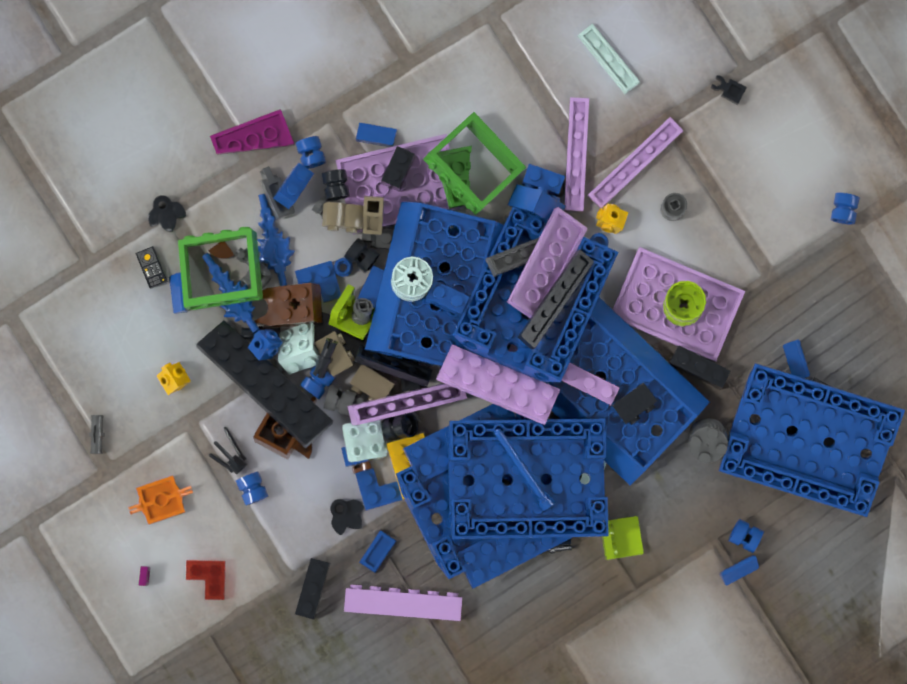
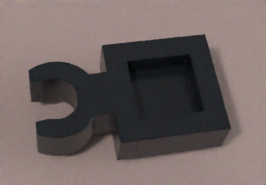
M717 75L715 79L720 81V85L712 84L711 89L723 91L721 97L738 105L747 87L732 79L726 83L722 76Z

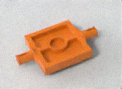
M172 475L136 488L139 495V504L128 508L132 510L129 511L131 515L142 511L146 516L148 525L185 513L183 496L193 494V490H190L192 489L191 485L180 489Z

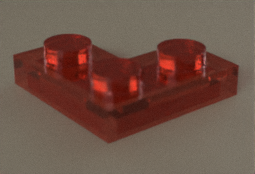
M186 560V580H205V600H225L226 561Z

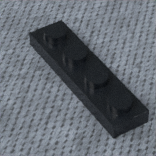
M360 344L354 362L418 385L428 386L433 370L400 358L365 350L366 346Z

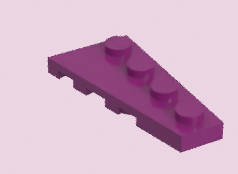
M281 109L210 136L217 155L295 145Z

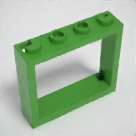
M475 112L468 116L423 159L429 165L428 168L433 170L439 176L441 182L447 184L452 193L457 198H460L466 208L470 209L475 215L526 168ZM465 127L511 173L483 201L469 189L437 154Z
M240 227L237 231L222 230L219 234L203 233L200 237L185 236L184 239L178 240L184 308L191 311L263 299L257 232L252 228ZM247 238L251 289L192 298L188 247Z

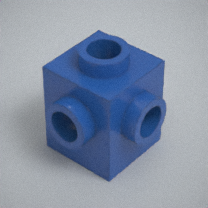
M272 329L259 330L254 334V338L248 348L258 360L272 359L278 353L282 341Z

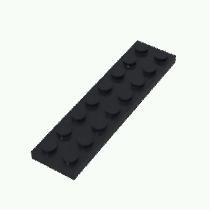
M223 320L196 344V347L303 447L307 448L333 424V420L268 360H258L248 348L250 343Z

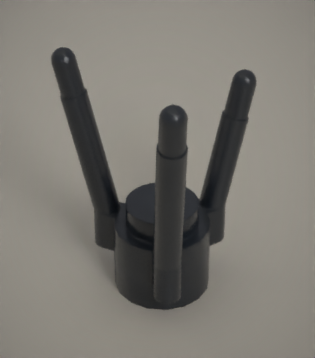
M224 427V431L238 456L234 455L232 457L215 441L214 445L229 461L225 463L211 453L209 457L227 468L230 473L234 472L237 475L248 465L245 462L247 458L240 451L227 427Z

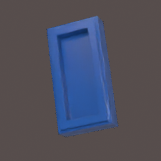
M380 530L359 563L376 573L396 543V540Z

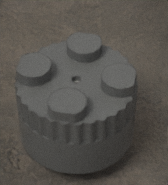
M705 418L693 424L689 431V448L694 457L700 462L710 463L721 459L726 454L728 437L726 428L721 422Z

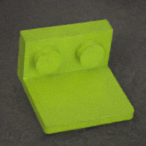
M348 284L331 310L329 325L363 340L370 330L375 309L372 310L369 323L365 325L356 324L352 320V311L356 298L354 296L355 287Z
M637 516L608 520L609 536L602 537L605 560L642 555L644 553Z

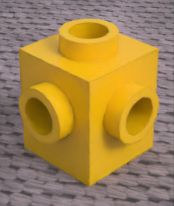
M607 204L598 210L596 226L600 227L604 232L618 234L624 228L628 212L620 209L615 204Z
M170 362L161 367L162 371L157 375L160 384L168 395L181 390L191 382L180 362L173 365Z

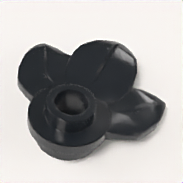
M160 195L153 201V209L148 214V221L151 227L160 224L164 230L173 232L176 226V218H185L186 212L180 203L171 202L169 197ZM162 201L165 202L166 207L160 208L159 203Z
M337 499L332 502L330 506V511L333 515L331 524L337 534L342 535L347 527L351 529L362 528V519L358 513L365 507L361 502L354 499L347 502L343 499ZM338 505H342L344 508L340 513L336 510Z

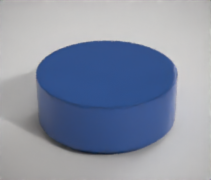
M596 233L590 238V240L608 247L609 242L606 235Z

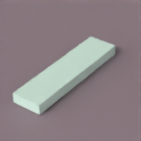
M593 24L577 36L624 94H627L640 83Z

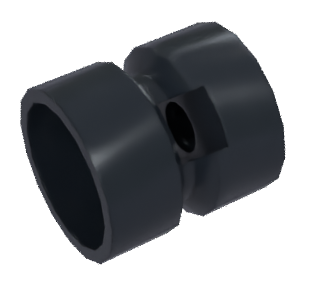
M345 169L322 173L323 184L327 185L324 189L326 201L350 197L349 187L345 184L347 181Z
M360 238L354 241L344 255L352 264L357 263V267L364 273L369 271L380 256L372 247L368 249L367 244Z
M412 413L385 418L382 421V432L388 440L410 438L415 436L418 431V421Z

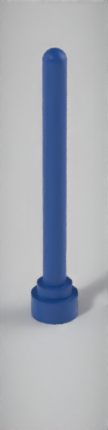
M496 429L494 432L496 437L538 496V505L542 511L547 510L555 504V500L551 495L544 493L502 430Z

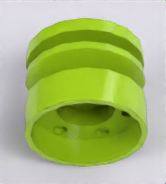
M679 281L673 284L667 291L663 303V311L666 318L678 326H690L695 323L704 311L706 305L705 294L700 286L691 281ZM687 303V307L680 308V304Z

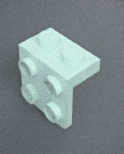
M313 323L301 324L280 332L282 344L278 351V362L289 375L317 365L319 351L314 346Z
M380 420L360 425L347 423L342 426L349 462L374 458L376 460L387 456V444L383 439L382 423Z

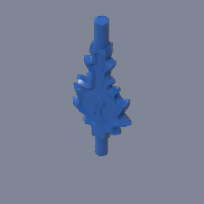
M265 194L258 195L261 205L260 217L263 220L258 225L263 229L264 233L262 235L265 239H257L261 245L258 246V250L261 253L259 261L268 264L267 268L269 270L274 269L280 286H286V266L291 264L289 258L294 254L295 250L289 249L290 236L284 239L283 232L278 233L279 228L275 227L276 218L272 215V210L268 206L267 197Z
M209 253L202 256L210 268L209 271L213 276L212 281L220 286L219 291L229 293L248 290L247 284L242 287L241 280L235 286L234 280H230L229 271L222 272V267L214 262ZM252 301L220 306L226 310L224 317H234L235 322L242 320L244 323H247L253 334L260 330L253 320L251 313L255 309V306L251 305Z

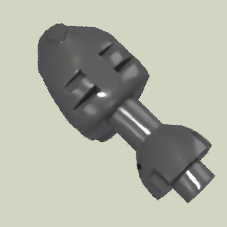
M242 248L238 249L236 252L238 257L236 259L249 266L248 248L244 250ZM260 261V271L264 275L261 279L263 289L270 282L273 275ZM250 269L241 279L244 285L247 284L248 289H251Z

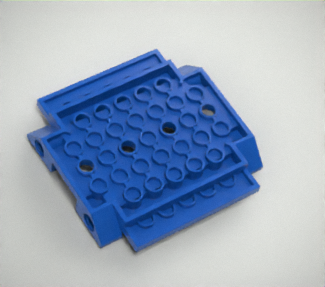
M491 404L459 421L531 419L519 414L514 415L510 410ZM449 426L403 448L411 466L396 473L401 493L437 565L448 579L464 572L473 589L572 538L452 539L449 521ZM505 474L502 479H506L509 485H511L512 477ZM543 474L541 482L544 485H549L551 477L548 474ZM466 475L463 478V483L466 486H471L474 483V479L472 476ZM434 513L441 516L440 524L432 522L431 518Z

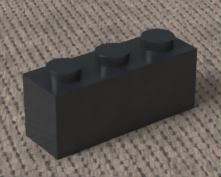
M681 346L676 348L669 362L674 368L719 390L723 388L731 372Z
M314 558L310 559L295 615L315 619L331 563Z

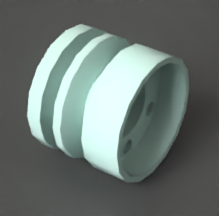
M407 257L402 259L393 269L391 278L392 290L404 301L413 302L422 299L431 288L433 281L432 269L421 258ZM415 274V278L418 280H413V282H410V278L407 276Z

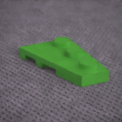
M472 146L438 152V156L470 189L469 170L471 169L470 153ZM442 182L449 209L465 206L462 200L452 193L447 184Z

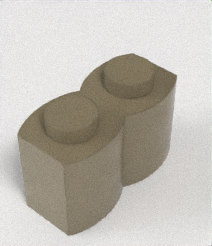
M326 202L323 204L322 227H327L328 231H339V228L346 229L347 233H357V230L363 229L364 206Z

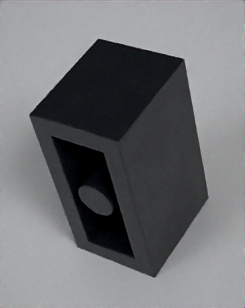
M397 146L381 180L382 184L399 192L415 159V153Z
M643 382L613 404L612 407L625 425L628 422L632 425L641 419L638 416L644 411L649 413L656 408L655 403L657 400Z

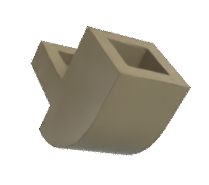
M364 196V234L382 235L384 197Z

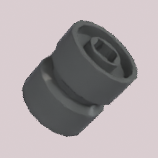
M680 193L668 194L661 204L660 211L662 216L669 221L679 220L687 210V200Z
M330 385L323 408L331 411L337 409L340 414L350 416L348 406L354 405L357 393L347 389L343 392L340 387Z

